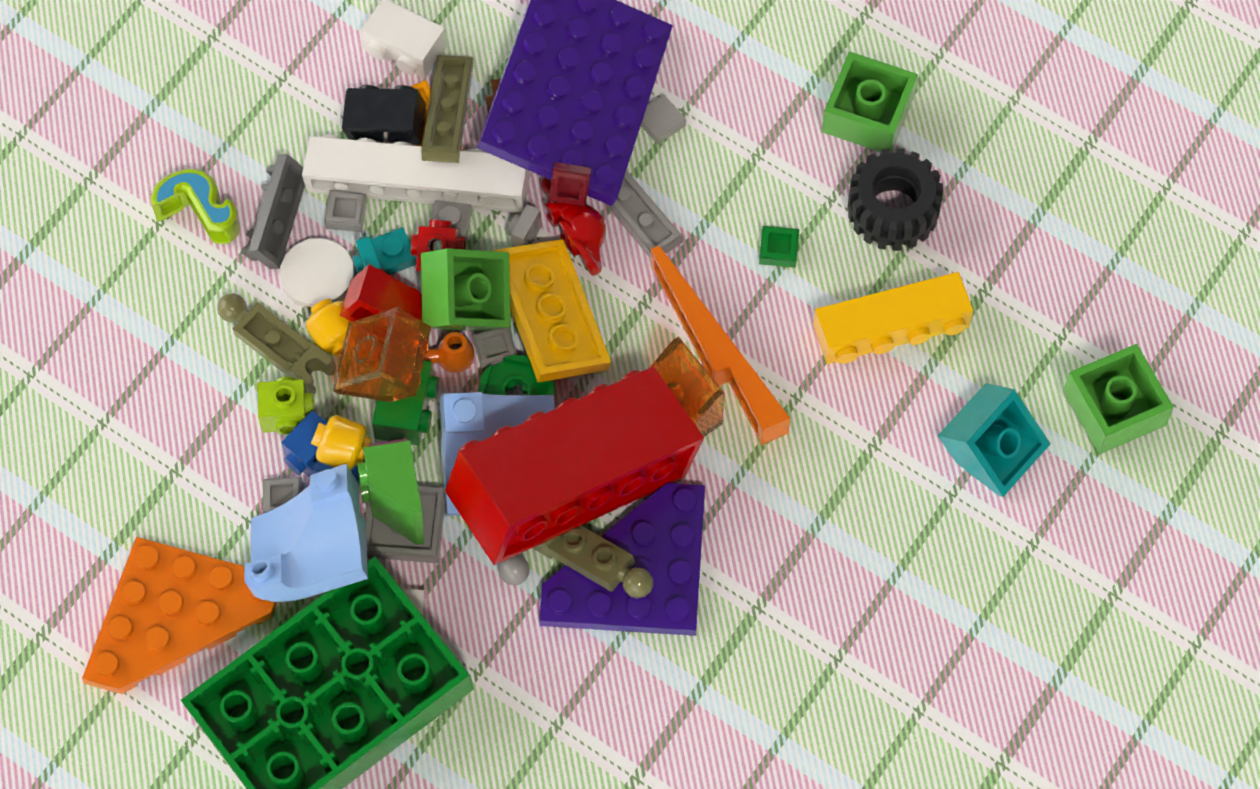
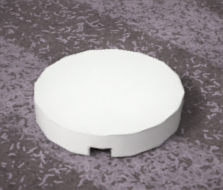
M325 238L307 239L296 244L285 254L280 265V280L287 297L296 305L304 308L306 306L313 307L320 301L328 298L331 299L332 303L342 301L346 297L350 281L355 277L354 264L348 251L339 243Z

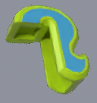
M190 168L167 175L155 185L150 199L157 221H162L190 205L213 243L227 244L238 236L240 222L233 202L226 199L221 204L214 179L203 170Z

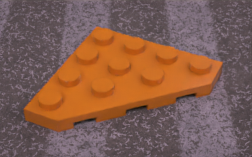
M136 537L82 680L84 684L123 694L135 688V684L156 673L159 676L186 662V658L206 648L210 650L236 637L237 632L255 623L259 625L273 618L278 602L263 600L252 594L245 583V566Z

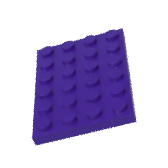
M528 0L476 148L552 180L555 162L592 168L587 196L613 206L621 189L673 25L617 0Z

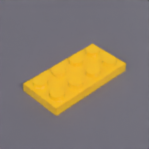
M560 239L494 250L496 252H509L510 310L537 382L607 371L611 365V359L564 240Z

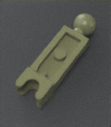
M229 293L219 300L217 306L219 316L229 323L238 322L232 328L234 335L288 377H293L297 380L303 379L307 393H313V395L316 393V388L313 385L314 379L310 375L313 371H322L328 376H332L335 373L336 364L328 353L315 343L311 344L258 302L248 311L246 301L238 294Z
M582 525L533 547L534 550L549 559L555 558L611 592L620 582L623 583L624 591L633 598H643L653 588V577L646 569L641 567L632 568L635 565L632 554Z

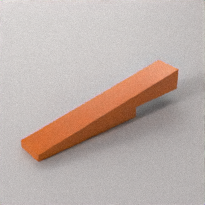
M660 246L652 248L651 267L714 388L729 383L761 445L789 434V415Z

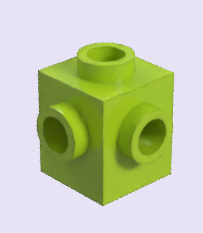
M280 377L275 381L257 382L258 419L262 433L277 432L278 434L289 435L312 410L315 412L313 393L306 392L303 379L297 380L293 377Z

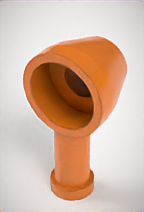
M452 332L441 340L438 348L410 353L409 351H404L403 357L430 361L433 364L439 363L448 372L460 373L470 368L474 362L475 354L474 347L468 338L461 333ZM452 344L461 345V347L456 350L449 348V346Z

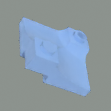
M482 392L448 393L442 395L440 398L442 428L440 443L446 516H461L445 493L460 448L472 440L480 442L492 437L497 430L504 426L515 427L522 424L537 412L543 411L547 413L554 410V395L482 394Z
M347 464L310 475V484L297 496L269 512L251 518V562L245 564V583L255 597L272 602L294 601L368 579L366 521L360 513L359 484Z

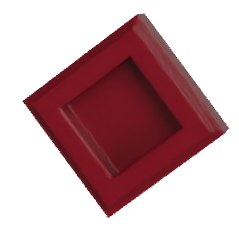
M555 162L548 201L585 207L592 168Z

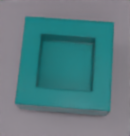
M403 227L371 239L381 270L385 271L388 275L416 265L417 257L411 255V243Z
M370 236L356 240L358 255L352 256L357 274L369 264L381 269Z

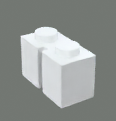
M389 0L380 1L361 29L363 49L370 56L378 60L385 59L389 62L394 60L396 61V66L402 72L408 75L416 74L424 79L436 64L437 55H442L447 47L444 27Z

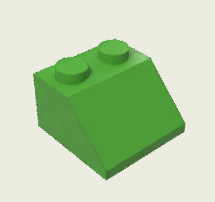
M410 440L363 447L364 462L357 463L362 503L370 502L374 518L416 545L424 544L423 513Z

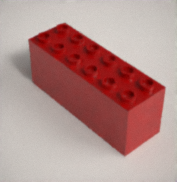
M654 366L641 372L634 370L626 374L621 381L609 386L608 384H601L582 398H569L552 411L547 413L543 411L537 412L522 424L515 427L504 426L497 430L492 437L480 442L472 440L466 443L458 451L445 493L492 564L496 565L659 490L666 483H675L684 479L704 437Z

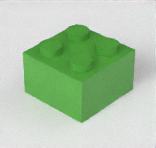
M849 51L824 110L822 133L878 152L889 148L890 153H892L915 96L918 74Z
M446 248L421 253L422 329L485 332L488 330L511 328L509 252Z
M1138 344L1069 372L1063 390L1099 455L1167 426L1174 408Z

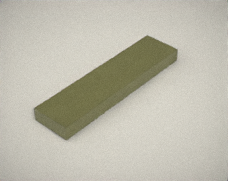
M437 55L421 150L422 161L459 163L473 74V57Z

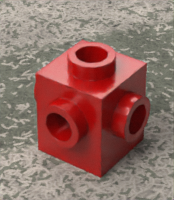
M429 220V227L419 226L418 234L412 235L411 255L417 256L416 271L421 272V253L435 251V244L440 240L443 244L442 249H466V237H460L461 230L451 228V221Z

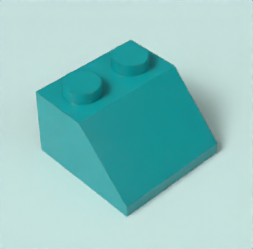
M987 383L982 386L938 435L959 466L1001 497L1007 494L1051 445L1015 389Z

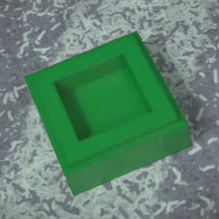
M762 226L759 264L796 268L799 229Z

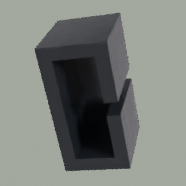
M373 85L347 88L341 129L349 140L368 138L378 143H383L384 132H389L388 142L390 144L395 142L421 144L426 103L418 89L407 85H398L394 89H380Z

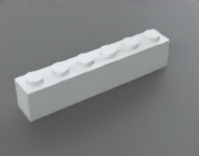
M323 135L321 137L309 136L302 177L307 192L329 194L330 190L364 193L367 198L434 204L435 200L471 204L472 208L522 213L526 206L531 173L529 170L479 149L461 150L459 163L422 161V147L413 146L407 142L389 144L378 143L368 138L347 140L340 139L334 135Z

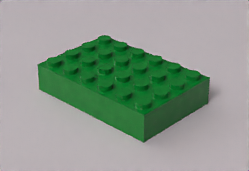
M375 556L367 562L368 579L327 591L181 699L189 714L246 789H343L474 690L469 673Z

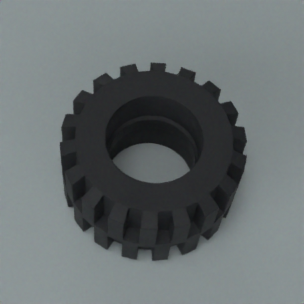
M888 148L881 150L878 157L872 153L867 156L866 163H859L856 167V174L852 175L847 209H849L850 223L854 222L853 229L857 235L864 233V241L868 244H871L873 241L877 242L879 249L885 250L886 245L893 246V251H901L902 245L905 244L909 249L917 246L918 239L924 242L929 237L930 231H934L937 226L943 199V183H939L940 174L938 170L931 171L932 163L927 158L924 161L919 160L920 154L912 151L911 155L904 154L905 149L897 148L896 153H890ZM885 191H899L908 195L914 204L901 209L890 208L883 205L876 196Z

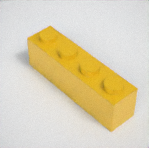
M955 272L815 309L813 327L826 364L834 362L846 364L864 354L872 352L874 354H884L891 351L895 346L906 343L918 345L928 341L933 336L959 334L967 327H970L973 308L960 273Z

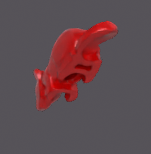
M543 178L541 181L542 190L549 198L552 180ZM554 201L546 203L545 206L550 212L546 215L547 220L552 227L561 226L564 234L560 235V239L564 240L568 251L574 257L581 254L589 273L592 276H597L602 271L600 248L606 237V225L601 214L587 204L584 207Z

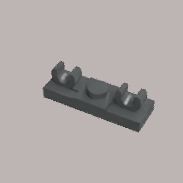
M288 154L278 155L275 165L266 169L271 178L269 184L261 185V189L265 193L256 218L257 223L255 229H251L246 233V236L251 239L249 248L241 249V253L251 261L259 260L269 269H280L305 188L302 177L303 167Z

